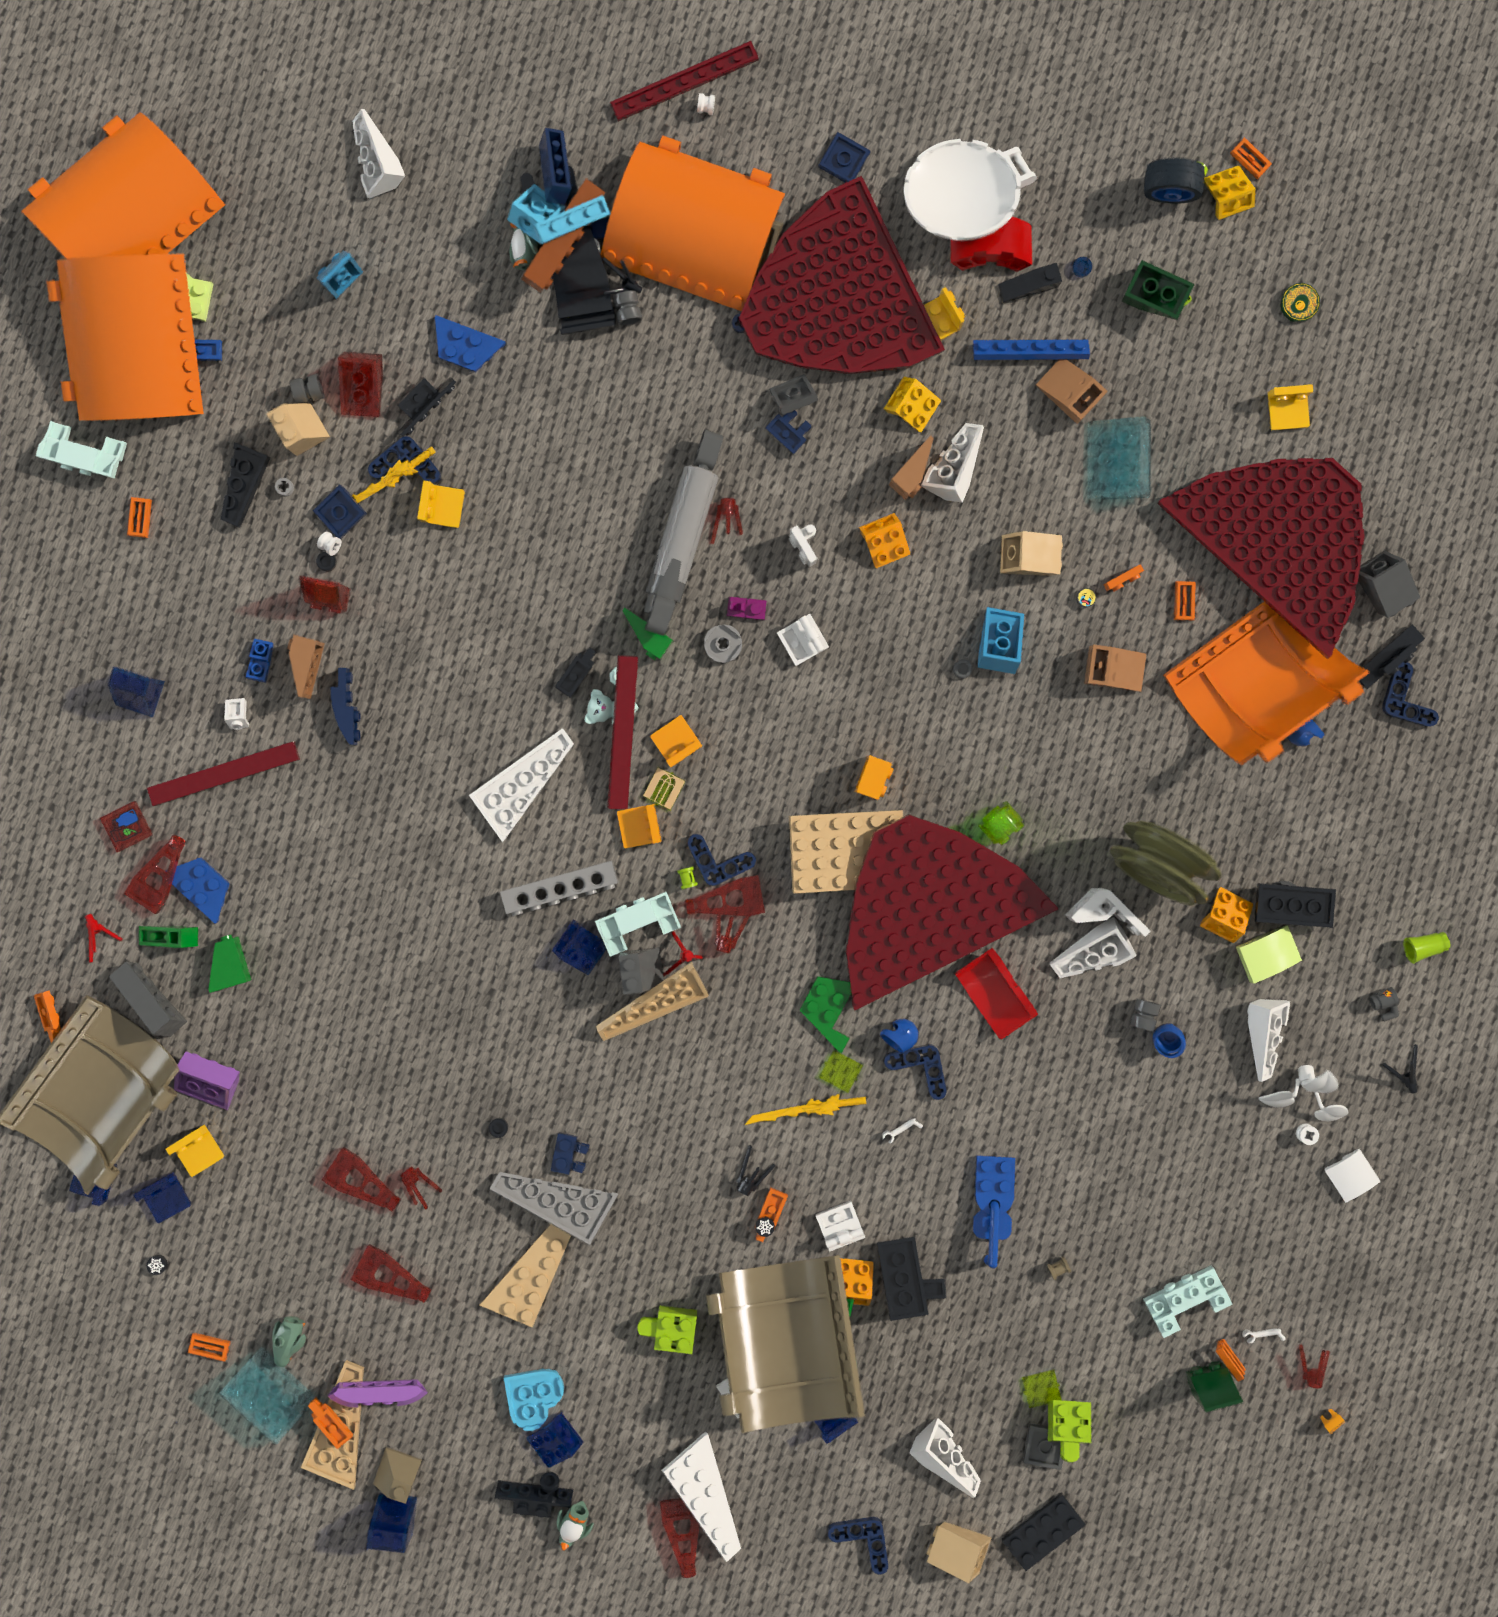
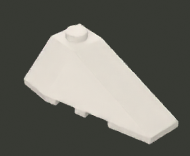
M361 109L352 122L356 145L360 146L358 162L363 164L364 174L360 175L361 182L367 198H372L397 188L405 175L399 159L365 109Z
M964 424L952 439V444L946 451H942L940 459L936 464H932L928 468L921 484L923 488L944 500L963 503L970 486L984 429L983 425Z
M1112 917L1096 926L1052 960L1050 966L1059 978L1082 974L1086 970L1102 969L1101 967L1108 965H1121L1136 957V953L1124 930L1115 917Z
M1259 999L1251 1002L1248 1007V1026L1258 1081L1260 1082L1272 1077L1278 1057L1275 1049L1283 1039L1279 1035L1282 1025H1287L1290 1001Z
M935 1418L916 1436L910 1454L921 1465L974 1498L981 1480L971 1463L964 1460L961 1455L962 1448L960 1445L956 1446L951 1438L953 1436L951 1430L939 1418Z

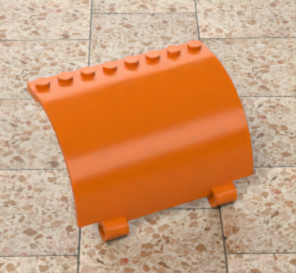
M139 112L126 124L116 115L102 127L108 136L51 184L42 177L27 190L35 200L21 212L49 239L66 259L168 254L224 207L225 204L178 147L148 117Z
M663 135L661 137L658 148L639 142L627 165L613 204L604 237L601 258L605 257L614 266L621 269L623 268L620 261L624 260L628 270L632 273L742 311L751 291L766 241L785 193L769 188L772 178L770 173L753 168L749 177L679 152L681 141Z
M184 254L127 255L57 260L59 281H46L49 302L59 301L70 374V381H61L63 401L77 402L79 420H120L204 414Z
M1263 602L1163 676L1176 697L1202 731L1228 757L1236 763L1243 765L1257 754L1265 763L1270 762L1284 751L1279 743L1338 699L1345 705H1348L1364 693L1363 688L1357 681L1369 672L1350 661L1335 647L1332 656L1326 659L1268 604Z

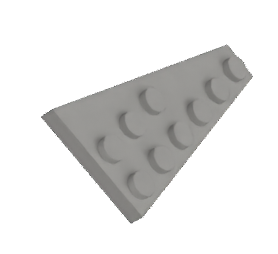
M503 1172L498 1173L490 1187L492 1192L589 1246L618 1197V1193L548 1182L536 1178H526Z

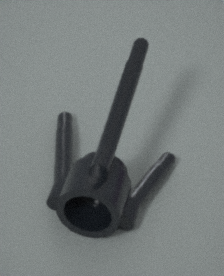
M751 1145L748 1146L740 1175L736 1180L739 1183L736 1189L746 1196H750L752 1191L755 1192L757 1186L775 1167V1164H772L756 1182L754 1179L760 1171V1167L756 1168L751 1177H744L752 1149Z

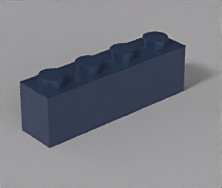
M545 128L539 143L545 199L548 203L565 205L571 190L564 131Z

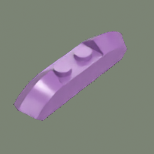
M418 1380L339 1382L332 1389L328 1397L340 1405L358 1408V1403L372 1405L377 1402H382L385 1405L397 1402V1406H403L416 1402L428 1392Z

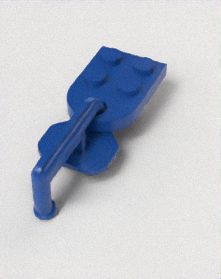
M976 1155L975 1200L981 1210L973 1217V1232L978 1238L989 1239V1254L985 1256L984 1262L994 1269L997 1267L998 1240L1007 1239L1012 1230V1219L1006 1211L1010 1209L1014 1201L1015 1158Z

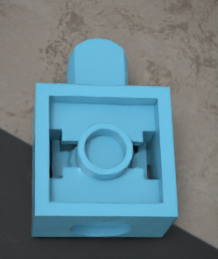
M533 184L512 203L507 220L539 243L532 225L564 212L565 206L546 202L545 191Z

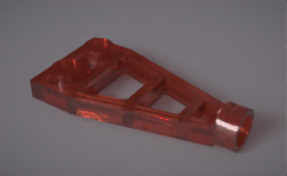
M172 835L169 842L133 877L124 894L152 913L158 914L168 898L179 857L186 841L177 835ZM163 856L171 860L167 872L157 866V863ZM152 872L162 876L159 890L154 889L145 882Z
M758 875L736 879L697 898L685 900L688 915L703 913L750 916L765 913ZM736 889L741 890L744 901L743 905L740 907L729 906L726 903V895ZM720 895L723 906L721 908H709L707 906L708 898ZM694 902L698 905L697 909H694Z
M345 1147L341 1149L322 1178L323 1182L339 1192L387 1208L391 1212H393L401 1200L385 1186L359 1156ZM352 1169H357L364 1176V1182L360 1187L349 1185L346 1182V1178ZM368 1182L374 1183L380 1189L376 1197L364 1192Z
M371 1244L367 1246L350 1279L368 1289L419 1300L423 1303L426 1302L432 1290L420 1283L389 1254ZM382 1264L386 1265L393 1272V1277L389 1282L375 1279V1274ZM398 1276H402L409 1281L410 1286L407 1290L394 1286Z
M681 1498L661 1500L662 1523L680 1566L681 1577H694L696 1575L695 1558L699 1523ZM689 1519L691 1521L690 1532L682 1535L677 1534L673 1525L674 1521ZM690 1540L691 1552L682 1554L678 1542Z

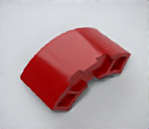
M1011 217L1000 229L987 236L972 240L950 239L951 263L964 271L972 267L984 266L986 262H996V266L1006 267L1019 272L1032 265V227L1024 220Z
M993 947L955 973L999 1039L1005 1038L1038 1015L1034 1006L1012 978L1013 976Z

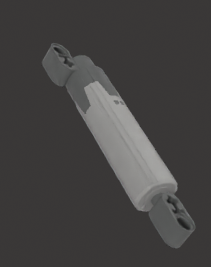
M706 429L702 434L694 459V465H697V467L687 465L683 469L646 589V593L649 595L643 612L649 614L645 630L662 636L667 631L676 603L681 602L719 479L716 474L709 470L714 469L723 441V435Z

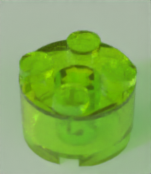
M1008 801L1003 802L1005 806L1001 808L999 806L993 808L982 819L983 825L980 823L978 825L993 844H1005L1010 839L1009 835L1013 832H1018L1024 826L1022 817Z

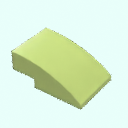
M1288 925L1236 946L1249 982L1253 984L1282 972L1301 961Z

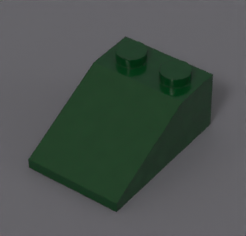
M1141 260L1122 302L1142 311L1178 320L1195 284Z
M1214 1361L1209 1363V1366H1195L1190 1371H1186L1191 1394L1205 1412L1243 1403L1230 1372L1223 1362Z

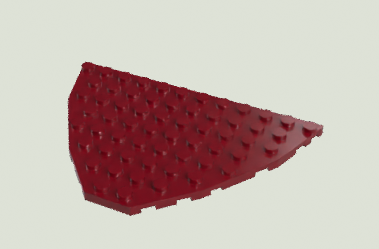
M1334 458L1275 459L1265 463L1233 468L1228 471L1214 472L1162 498L1157 503L1326 659L1332 656L1333 649L1355 604L1356 584L1358 583L1362 557L1361 550L1364 544L1361 483Z
M909 814L873 832L869 849L866 852L860 874L855 883V895L846 945L853 1009L857 1010L1058 910V907L1019 866L959 831Z

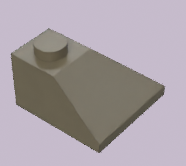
M386 1447L373 1484L387 1498L406 1504L422 1459Z

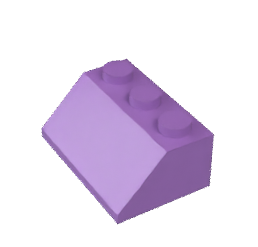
M185 1052L178 1063L180 1070L174 1077V1090L228 1110L239 1082L240 1072L232 1067L218 1064L214 1060L202 1058L195 1053Z

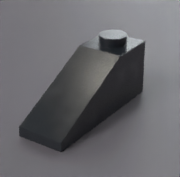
M1054 263L999 283L998 286L1003 303L1058 288L1062 283L1058 264Z

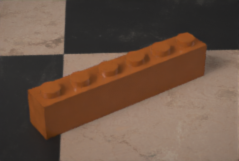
M585 179L565 211L599 196H604L606 192L588 179ZM584 226L545 242L521 280L540 293L543 289L548 290L553 282L551 276L554 272L558 274L563 267L562 259L564 256L567 258L574 250L571 245L575 240L579 242L584 234V231H582Z

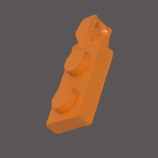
M49 990L35 994L34 999L44 1032H48L50 1042L52 1043L61 1031L59 1023L60 1017L54 1007V998Z
M770 1187L757 1220L763 1216L770 1217L776 1227L788 1194ZM757 1233L756 1240L763 1242L765 1237Z
M317 1397L310 1401L308 1407L313 1411L311 1414L314 1418L313 1422L336 1449L353 1437L354 1434L326 1403L322 1404Z

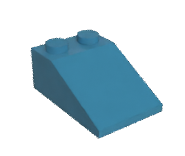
M344 250L334 255L331 260L332 262L327 267H323L316 277L336 299L363 273L354 258Z
M990 607L986 608L977 668L1011 674L1016 673L1021 663L1023 613Z

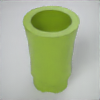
M1444 932L1405 938L1403 946L1406 957L1414 964L1433 955L1441 954L1443 951H1448L1450 940Z

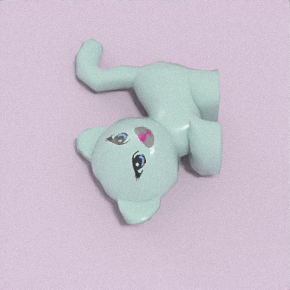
M617 667L610 672V682L616 685ZM593 689L584 719L585 722L595 724L596 722H605L607 719L613 718L615 700L612 702L602 691ZM636 703L634 713L639 709Z

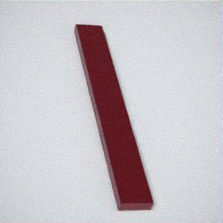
M749 41L613 100L610 104L619 122L759 61L752 42Z
M618 655L607 807L609 809H628L638 668L637 656Z
M293 741L148 787L147 791L152 806H156L298 761L300 757Z

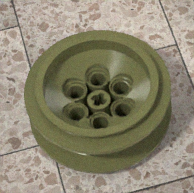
M1146 821L1125 823L1123 826L1124 832L1139 848L1136 851L1123 846H1112L1110 853L1114 857V862L1118 868L1146 888L1175 902L1190 906L1207 903L1208 896L1191 879L1198 877L1210 881L1220 880L1222 874L1217 868L1215 860L1208 853L1188 839L1159 825Z

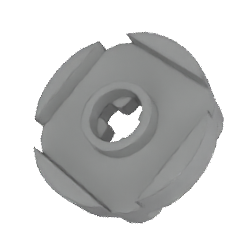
M718 625L712 627L707 632L704 639V648L707 655L713 661L728 663L739 656L742 649V639L740 633L734 627ZM727 639L728 647L720 649L718 641Z

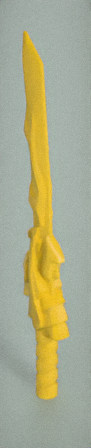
M432 446L410 462L406 460L401 463V460H398L392 468H389L387 474L381 477V481L376 484L371 483L365 491L358 495L352 494L351 496L359 503L386 486L394 488L395 483L399 482L401 476H411L414 473H418L414 468L435 454L434 448Z
M840 1094L828 1098L826 1102L810 1099L806 1105L752 1115L745 1125L761 1121H776L778 1117L783 1116L797 1117L799 1113L805 1112L808 1115L811 1113L834 1115L832 1111L840 1110L838 1107L866 1104V1097L841 1100L839 1099Z

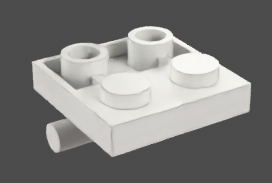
M797 525L791 529L789 541L794 548L798 547L802 563L804 565L808 564L811 567L816 564L817 557L807 540L815 536L816 528L813 525H807L800 530Z
M811 614L801 617L798 621L777 632L795 666L829 648Z
M851 1201L816 1214L829 1251L865 1238Z

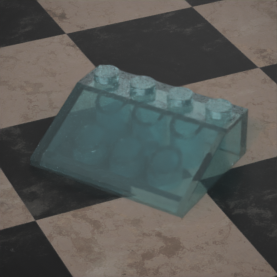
M1142 416L1088 422V499L1149 498L1151 486V420Z
M262 1347L258 1349L218 1393L274 1445H277L307 1411L310 1401L316 1397L284 1367L277 1366L274 1363V1358Z

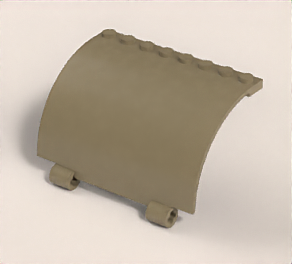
M86 995L1 1111L0 1125L23 1133L56 1155L78 1178L85 1194L88 1195L95 1185L107 1190L120 1173L113 1165L155 1108L165 1111L176 1097L177 1092L168 1085L180 1069L170 1053L148 1032L111 1007Z
M840 1255L719 1273L722 1293L706 1295L708 1314H719L730 1391L728 1394L720 1395L723 1416L739 1414L741 1433L815 1420L865 1416Z

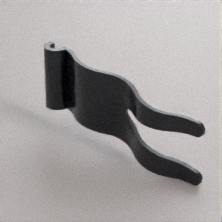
M568 166L571 190L566 201L567 207L578 191L575 171L571 166ZM524 173L521 176L522 192L524 193L535 184L530 173ZM584 225L582 231H584L583 236L579 242L575 240L571 245L574 250L568 258L564 256L561 263L564 265L559 273L556 274L554 272L551 276L556 292L558 317L562 325V329H560L561 335L616 326V316L611 301V294H603L604 291L610 290L607 272L590 225Z

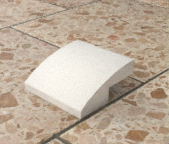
M1360 1149L1343 1156L1341 1161L1325 1168V1172L1345 1203L1362 1195L1380 1182V1179Z

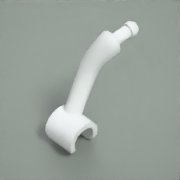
M915 1118L910 1119L893 1131L883 1132L882 1139L887 1134H890L891 1139L889 1143H892L894 1136L910 1128L913 1124L918 1126V1128H922L923 1125L915 1121Z
M1268 1329L1257 1332L1244 1330L1242 1332L1243 1337L1251 1334V1337L1247 1339L1248 1343H1253L1255 1338L1277 1334L1282 1341L1285 1340L1281 1329Z

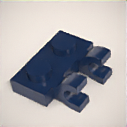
M795 410L791 413H786L783 417L777 414L765 428L793 455L807 441L803 436L812 428L806 420L798 430L789 424L798 415Z
M559 1132L551 1171L567 1175L570 1174L571 1170L583 1173L586 1163L574 1161V1152L587 1154L590 1144L577 1142L578 1136Z

